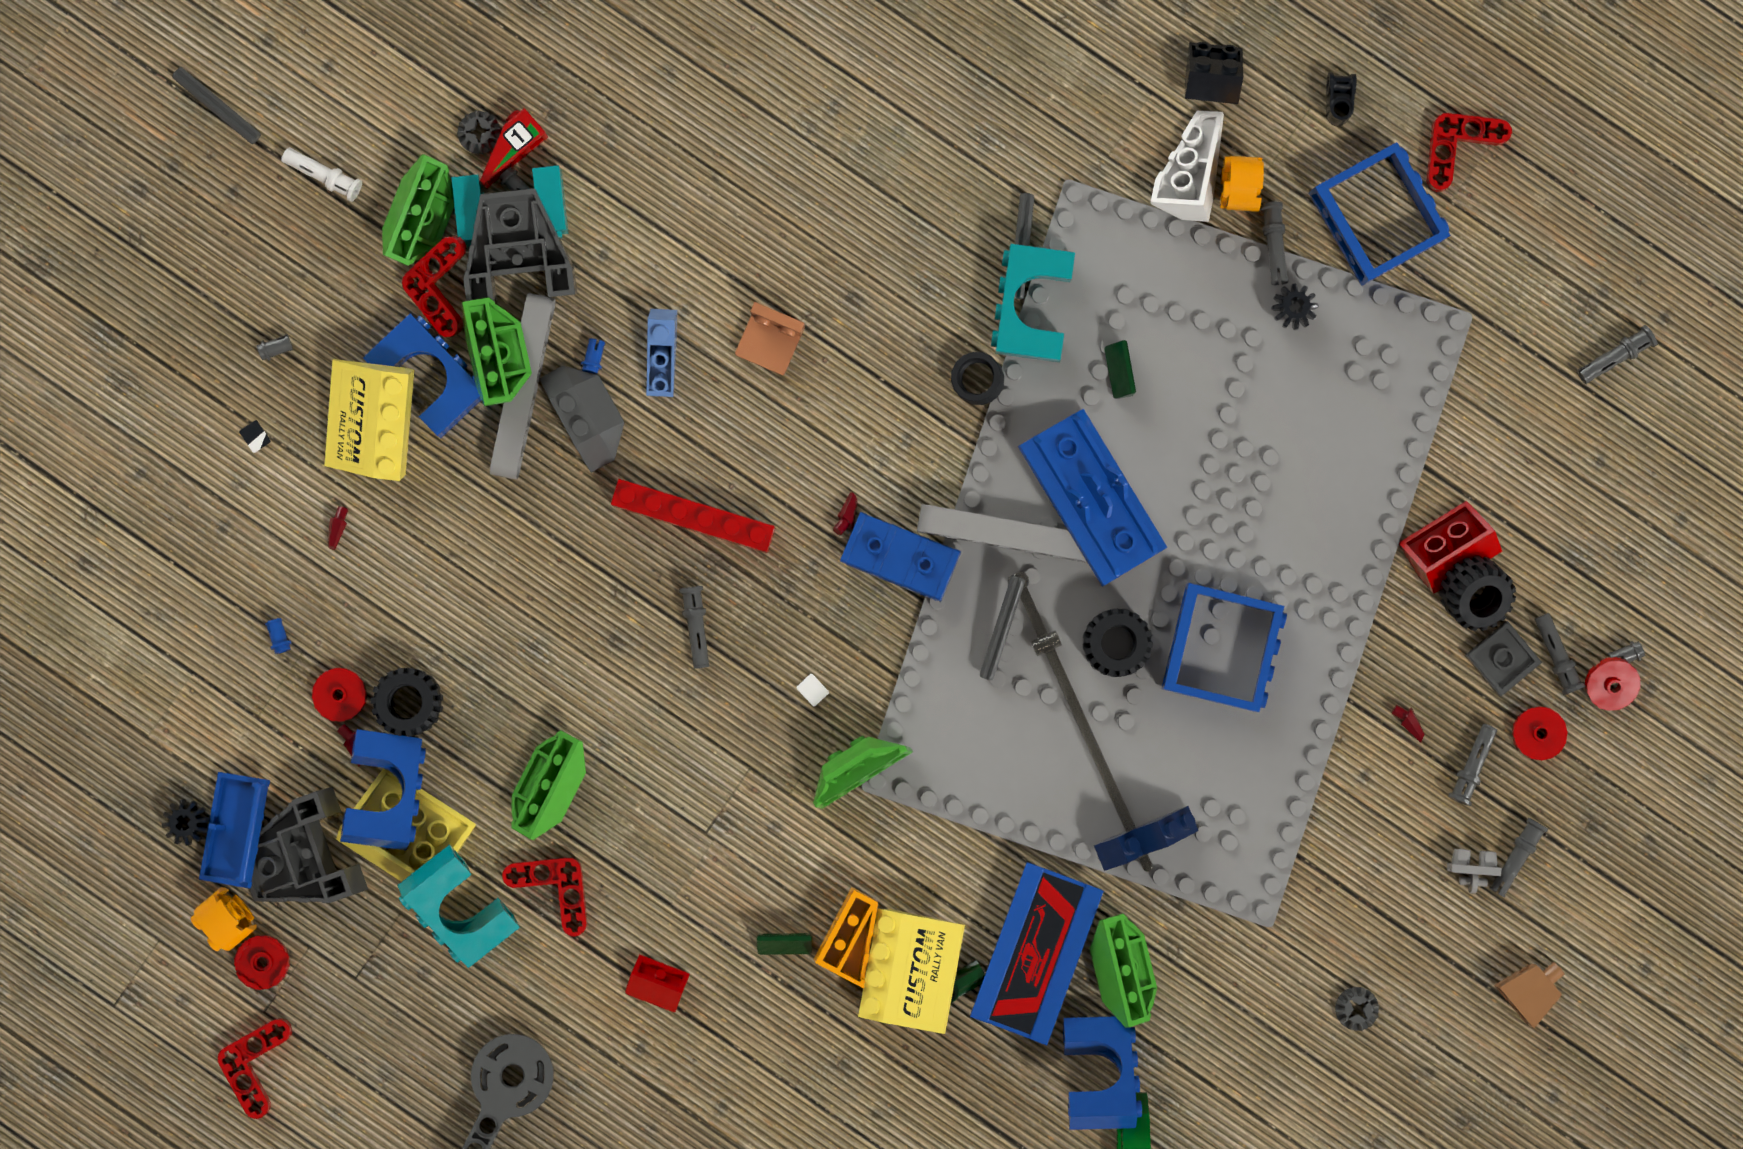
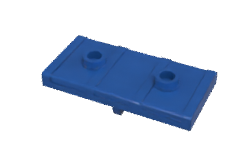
M860 512L840 562L941 602L961 551Z
M218 772L199 880L251 888L270 780Z

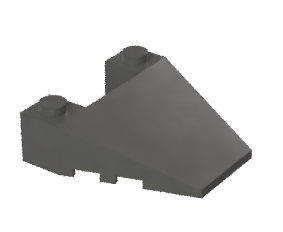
M536 189L481 194L469 249L467 268L464 274L466 301L490 298L497 303L494 276L545 271L548 297L578 294L574 265Z
M333 787L294 799L288 804L287 808L274 816L271 822L261 829L252 876V886L249 888L253 901L332 903L368 890L360 864L339 871L336 870L319 820L341 813Z

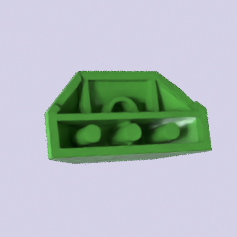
M422 154L402 177L382 228L384 256L409 266L415 261L422 259L441 241L454 208L453 188L448 165Z
M490 298L462 302L465 337L476 388L483 405L489 406L511 402L532 374L521 322L495 304Z
M560 730L555 736L548 738L535 748L512 794V829L534 840L562 822L586 774L582 741Z
M861 736L850 743L851 748L844 752L839 750L831 754L827 758L829 761L822 765L813 804L816 808H825L913 753L911 747L872 737L865 738Z
M1125 914L1102 919L1098 923L1090 946L1102 1002L1125 1028L1150 1021V1011L1154 1004L1157 985L1145 935L1135 924L1128 920Z

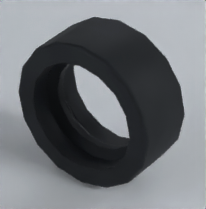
M971 352L963 355L956 361L951 371V383L954 391L964 401L972 405H984L992 402L1000 395L1004 387V373L1002 367L992 356L984 352ZM975 363L987 365L993 373L991 387L981 394L968 392L962 382L965 369Z

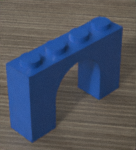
M410 313L370 350L363 359L370 364L400 367L408 359L417 355H431L438 358L446 370V386L441 396L419 418L439 438H442L481 401V398L476 388L474 375L471 377L464 370L468 365L457 354L452 357L446 351L449 345L439 335L434 338L427 331L431 326L420 315L415 318Z
M356 730L351 763L381 767L390 771L401 785L402 798L396 806L382 812L346 808L343 816L340 842L407 850L409 842L414 843L416 826H412V818L418 815L419 800L415 799L416 790H421L423 774H419L418 770L419 764H424L426 748L421 747L422 738Z
M1116 1017L1063 1019L1064 1055H1100L1112 1061L1120 1073L1119 1080L1108 1089L1102 1091L1069 1092V1130L1136 1128L1137 1118L1142 1117L1141 1101H1136V1092H1140L1139 1076H1134V1068L1138 1067L1137 1051H1132V1043L1136 1042L1135 1026L1125 1028Z

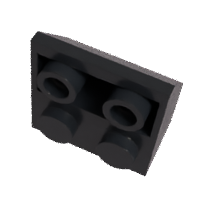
M1189 42L1185 76V99L1239 104L1244 77L1243 48L1234 45L1220 46L1211 45L1206 42Z

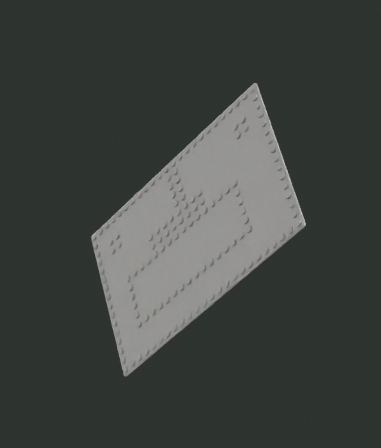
M1068 179L1063 184L1042 248L1075 252L1071 282L1048 279L1031 280L1019 315V319L1030 328L1064 333L1060 362L1006 355L1002 366L1004 387L1000 395L990 402L954 510L1068 530L1018 446L1084 409L1168 548L1102 587L1088 563L945 537L943 545L960 550L961 555L942 601H935L927 597L924 599L878 736L880 740L911 747L913 753L863 783L862 790L1265 927H1272L1467 337L1472 315L1469 312L1373 280L1361 286L1355 274L1286 251L1284 252L1289 282L1282 285L1280 272H1278L1279 285H1272L1268 245L1196 221L1181 220L1163 210ZM1294 283L1298 286V292H1300L1303 286H1307L1308 289L1305 295L1308 296L1311 293L1316 295L1310 303H1318L1319 305L1317 309L1311 310L1316 314V318L1314 320L1308 319L1309 325L1306 328L1299 322L1298 330H1293L1292 322H1290L1287 328H1283L1282 324L1285 319L1283 317L1278 321L1274 319L1280 311L1271 310L1273 305L1279 304L1273 299L1276 294L1282 295L1281 288L1284 286L1291 292V285ZM1291 301L1290 310L1292 312L1296 310V313H1299L1300 304L1298 302L1293 304L1294 301ZM1126 340L1136 393L1131 397L1114 399L1104 349L1107 345ZM1012 576H1018L1025 580V584L994 679L987 680L980 677V671ZM1187 583L1285 606L1283 612L1287 613L1286 623L1283 629L1279 628L1277 639L1281 640L1278 654L1273 655L1271 665L1275 666L1271 682L1267 681L1264 692H1268V699L1265 708H1260V712H1252L1161 690ZM1197 594L1176 684L1252 702L1273 612ZM1115 608L1128 609L1140 615V618L1146 621L1147 627L1152 633L1151 641L1153 642V648L1150 651V658L1147 659L1145 665L1137 670V672L1123 677H1111L1095 670L1090 662L1086 660L1082 647L1083 634L1089 622L1098 614ZM1112 627L1102 637V649L1107 656L1113 659L1125 658L1133 649L1132 635L1125 628ZM1189 806L1195 818L1198 832L1169 847L1145 854L1127 864L1104 871L1094 845L1180 808Z

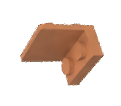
M754 302L750 311L751 317L735 355L783 376L805 329V323Z

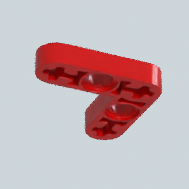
M1453 113L1439 115L1432 125L1426 177L1428 187L1432 191L1442 192L1452 184L1457 141L1499 146L1510 139L1512 135L1511 125L1505 120ZM1444 120H1448V125L1457 126L1459 124L1458 121H1461L1459 135L1456 134L1458 129L1450 128L1447 133L1443 132V127H1439V124H1442ZM1473 122L1478 125L1479 134L1477 136H1469L1466 133L1465 126L1467 123ZM1498 126L1501 127L1502 132H1505V135L1501 136L1500 139H1497V134L1489 132L1486 134V138H1483L1485 130L1493 131ZM1443 145L1449 149L1450 155L1448 159L1442 160L1436 156L1435 150L1438 146ZM1448 165V168L1444 167L1442 169V178H1446V181L1439 186L1437 185V180H1433V177L1438 175L1439 166Z
M449 236L442 239L402 279V287L436 331L444 337L455 336L463 328L462 318L435 285L466 253V244L458 236ZM455 243L454 251L456 253H451L444 257L442 254L451 248L449 244ZM431 258H435L439 262L440 268L437 273H433L429 269L428 264ZM413 278H419L420 281L417 283L419 287L414 288L412 286L414 283ZM430 296L435 297L438 301V308L435 311L430 310L427 306V299ZM441 314L443 317L437 318L436 315ZM451 319L453 321L451 324L452 329L447 330L445 327L448 324L446 320Z
M564 857L513 863L505 867L502 879L511 888L558 883L561 922L564 932L569 936L576 937L586 930L587 912L581 863L577 859ZM566 862H570L573 867L576 866L577 870L572 873V881L578 879L579 885L570 884L563 887L562 881L568 882L567 873H562V868L566 867ZM538 865H545L549 868L550 875L546 880L536 878L535 869ZM525 866H530L529 875L532 882H527L528 877L519 878L518 883H514L513 879L508 878V874L513 870L512 868H516L517 872H526ZM568 889H575L579 893L580 898L576 904H568L565 901L564 894ZM581 907V912H576L577 921H582V925L578 927L577 931H573V927H568L567 922L572 920V912L566 914L565 908L575 909Z
M278 1018L226 1046L218 1054L217 1060L244 1112L252 1119H259L265 1116L271 1108V1102L250 1061L284 1043L291 1037L292 1026L284 1018ZM275 1024H277L278 1027L284 1026L285 1031L282 1033L283 1038L277 1035L269 1039V1041L272 1043V1045L269 1046L268 1039L262 1033V1030H265V1034L267 1035L276 1029L274 1026ZM251 1037H257L262 1041V1048L259 1052H253L249 1049L248 1041ZM227 1051L230 1054L236 1053L235 1064L237 1067L243 1064L245 1069L239 1070L232 1075L231 1071L236 1068L232 1062L227 1063L225 1061V1058L228 1056ZM241 1074H246L251 1078L252 1082L249 1089H241L238 1086L237 1079ZM255 1088L258 1093L253 1095L257 1102L262 1101L264 1104L261 1107V1113L258 1110L253 1111L251 1109V1106L254 1104L251 1096L247 1099L244 1097V1095L249 1094Z

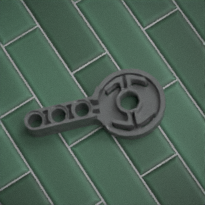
M520 1034L503 1035L489 1041L478 1052L471 1069V1084L474 1094L480 1102L481 1111L462 1149H469L472 1143H479L483 1149H491L504 1122L508 1118L527 1115L545 1102L553 1086L554 1067L548 1052L536 1040ZM509 1065H517L523 1071V1080L517 1086H509L503 1080V1071ZM538 1066H539V1076H538V1079H534V1078H537V1075H538ZM481 1068H483V1069H482V1083H481V1078H480ZM486 1117L492 1118L495 1121L496 1127L492 1133H486L481 1128V1122Z

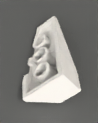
M1196 111L1183 132L1182 140L1175 152L1172 151L1168 157L1169 162L1163 172L1160 171L1155 179L1151 205L1181 220L1209 222L1214 199L1224 118L1223 112Z

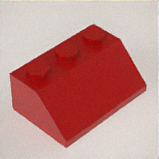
M1465 501L1399 542L1400 548L1415 572L1433 594L1443 589L1440 585L1441 581L1447 578L1445 574L1448 570L1452 572L1455 569L1453 566L1455 563L1462 564L1464 558L1469 557L1472 560L1473 556L1491 559L1503 552L1496 531L1468 501Z

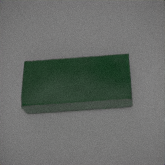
M1126 340L1107 345L1104 350L1113 398L1131 397L1136 393L1128 343Z
M759 933L757 935L758 954H811L812 934Z

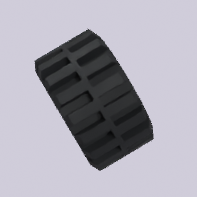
M1473 556L1472 560L1467 557L1463 559L1462 564L1455 563L1453 565L1455 569L1452 572L1448 570L1445 574L1447 578L1441 581L1440 585L1443 587V589L1439 590V596L1442 598L1440 600L1441 604L1462 627L1469 628L1471 631H1477L1478 628L1484 631L1487 630L1488 626L1492 628L1497 626V622L1499 620L1503 621L1506 618L1505 614L1513 609L1511 603H1514L1516 600V596L1513 594L1516 592V587L1512 584L1513 580L1494 561L1487 557ZM1485 586L1481 595L1470 601L1472 595L1479 588Z
M1115 608L1098 614L1089 622L1083 634L1082 647L1086 660L1090 662L1095 670L1111 677H1123L1137 672V670L1145 665L1147 659L1150 658V651L1153 648V642L1151 641L1152 633L1147 627L1148 624L1140 618V615L1128 609ZM1122 627L1132 635L1133 649L1125 658L1113 659L1103 651L1101 640L1108 629Z
M398 668V670L388 672L385 677H381L378 680V686H374L372 691L375 693L374 697L371 698V704L374 707L371 710L373 715L377 717V723L382 725L387 732H392L398 736H413L428 731L434 723H437L439 713L443 710L441 701L444 700L443 695L439 691L441 690L439 684H436L435 679L422 670ZM403 686L416 688L422 697V707L419 713L412 718L400 717L393 708L394 694Z

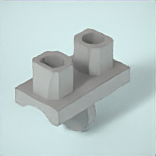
M1454 849L1452 863H1447V871L1469 874V877H1459V885H1468L1470 894H1476L1478 886L1487 887V879L1478 878V874L1501 876L1502 868L1497 867L1496 852L1480 851L1479 865H1470L1471 850Z

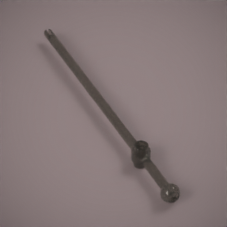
M1020 571L1008 577V585L1012 576H1018L1025 580L1020 599L1038 637L1031 641L1037 656L1043 653L1047 656L1126 832L1132 830L1136 826L1055 648L1062 645L1056 630L1050 633L1047 632L1027 588L1029 585L1027 574ZM1148 854L1138 858L1144 871L1150 872L1153 865Z

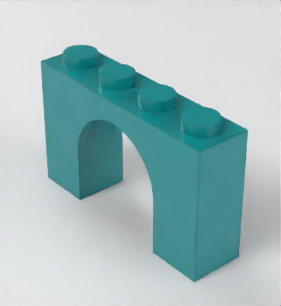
M559 165L532 168L534 188L561 239L563 238L562 234H569L562 170ZM478 174L451 177L458 237L464 240L466 249H470L480 195L483 194L481 177Z
M1010 244L1009 250H1004L1002 266L1007 267L1006 276L1000 277L998 293H1003L1002 304H996L994 320H999L998 331L993 330L991 347H996L995 354L1060 362L1064 333L1033 329L1025 325L1015 312L1014 297L1020 286L1033 279L1071 282L1075 252Z
M449 844L397 885L401 893L399 900L408 911L412 908L417 913L415 917L424 928L429 926L433 930L432 935L441 946L445 943L450 948L448 952L457 963L462 961L469 968L518 930L520 926L514 914L499 898L467 920L452 921L439 914L440 904L444 897L472 875L466 861Z

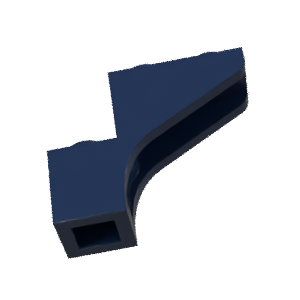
M1186 806L1137 828L1110 837L1094 845V848L1104 871L1127 864L1145 854L1169 847L1199 830L1189 806Z

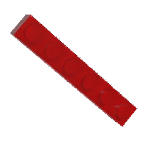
M618 479L610 504L618 509L767 554L776 529L775 526L621 479Z

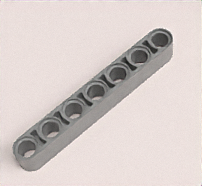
M532 293L527 294L521 327L532 374L514 399L503 404L491 460L490 475L517 480L519 477L556 302L555 298Z
M921 505L917 532L1088 563L1068 530L943 507Z

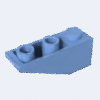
M650 309L647 329L646 396H674L677 310Z

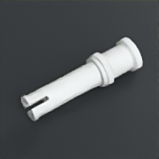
M291 147L287 148L283 153L281 162L322 182L327 190L339 192L346 196L350 202H353L358 196L362 187V180H354L344 175L339 168L332 170Z

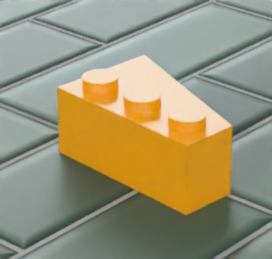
M851 887L813 958L816 964L863 989L878 907L876 899Z

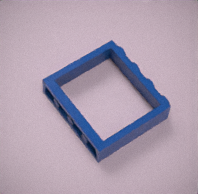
M1397 142L1317 185L1308 193L1361 286L1451 236L1448 223L1439 216L1435 209L1436 203L1433 197L1424 190L1421 176L1412 169L1408 162L1409 156L1407 152ZM1389 157L1434 236L1374 269L1329 189Z
M1187 583L1161 690L1252 712H1260V708H1265L1268 699V692H1264L1267 681L1271 682L1275 666L1271 665L1273 655L1278 654L1281 640L1277 639L1279 628L1283 629L1286 623L1287 613L1283 612L1285 606ZM1197 594L1273 612L1252 702L1176 684Z

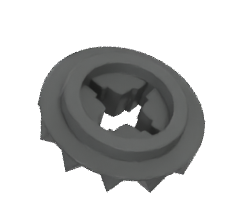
M476 110L466 114L462 121L459 122L457 135L461 145L467 151L483 154L495 147L501 130L498 121L491 114ZM477 122H479L482 129L490 130L482 133L480 143L475 134L468 133L476 130Z
M1352 987L1340 994L1336 1001L1335 1012L1339 1022L1344 1027L1350 1030L1363 1031L1373 1026V1023L1379 1017L1380 1005L1375 995L1369 990L1362 987ZM1350 1000L1358 1005L1365 1003L1362 1008L1364 1018L1358 1014L1351 1015L1354 1009Z

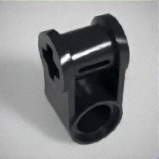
M1328 72L1326 81V119L1333 126H1343L1354 112L1357 85L1356 74L1339 76L1334 75L1333 72ZM1340 106L1344 108L1346 116L1341 117L1335 114L1334 107Z

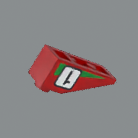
M525 108L521 111L515 110L506 119L507 123L504 124L480 179L486 189L499 180V176L509 167L513 168L548 138L546 132Z

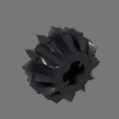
M1296 283L1291 285V292L1284 286L1281 288L1282 295L1276 294L1273 299L1279 304L1273 305L1271 310L1280 311L1274 319L1278 321L1283 317L1285 319L1282 324L1283 328H1287L1290 322H1292L1293 330L1299 329V322L1306 328L1309 325L1308 319L1314 320L1316 318V314L1311 310L1317 309L1319 305L1318 303H1310L1316 295L1311 293L1306 296L1307 286H1303L1300 292H1298ZM1291 301H1294L1293 304L1296 302L1300 304L1299 313H1296V310L1293 312L1290 310Z
M186 799L180 800L179 806L172 803L170 809L173 813L164 812L163 814L165 818L170 820L169 822L162 823V827H170L171 830L166 833V837L171 838L176 835L174 839L175 844H180L184 840L185 845L189 846L192 844V838L196 842L202 840L199 832L207 833L208 828L202 826V823L209 822L210 818L201 817L206 809L201 807L196 810L198 802L195 800L191 801L189 806ZM189 817V827L183 828L181 825L184 822L183 818Z

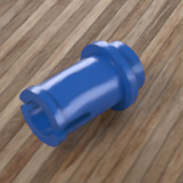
M589 338L585 359L581 361L582 371L598 374V371L602 370L600 362L606 343L599 340L595 351L597 339Z
M282 618L265 623L272 642L271 650H274L275 654L291 650L290 644L292 642L287 639Z

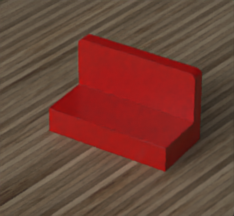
M639 954L630 975L625 994L671 1012H676L690 973Z

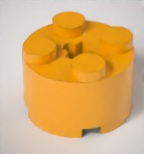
M1224 157V168L1221 169L1220 181L1223 184V192L1220 195V209L1259 212L1262 198H1258V195H1260L1261 189H1263L1264 162L1262 157Z
M220 887L196 907L194 915L190 918L192 924L205 933L208 937V944L215 951L220 949L232 950L257 928L256 924L252 925L251 923L254 916L248 906L236 894L233 897L226 894L229 889L225 887Z

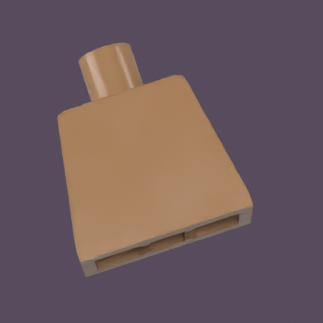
M1555 962L1543 971L1536 964L1531 963L1494 986L1528 1026L1535 1028L1561 997L1562 994L1554 983L1564 976L1565 973Z

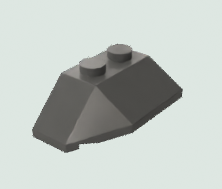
M561 366L539 378L549 400L589 471L592 473L614 461L625 422L600 376Z

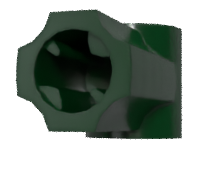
M977 959L957 970L954 983L955 990L951 1003L982 984L985 973Z

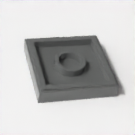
M1508 621L1502 623L1464 655L1499 697L1503 696L1542 663Z

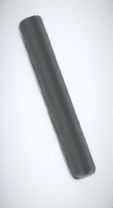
M179 67L173 73L172 78L250 144H255L259 140L261 133L185 69Z
M1030 193L1020 194L1015 244L1030 245L1034 195ZM1025 283L1017 290L1014 299L1024 298Z
M1012 576L980 671V677L984 679H994L1025 584V580L1021 577Z

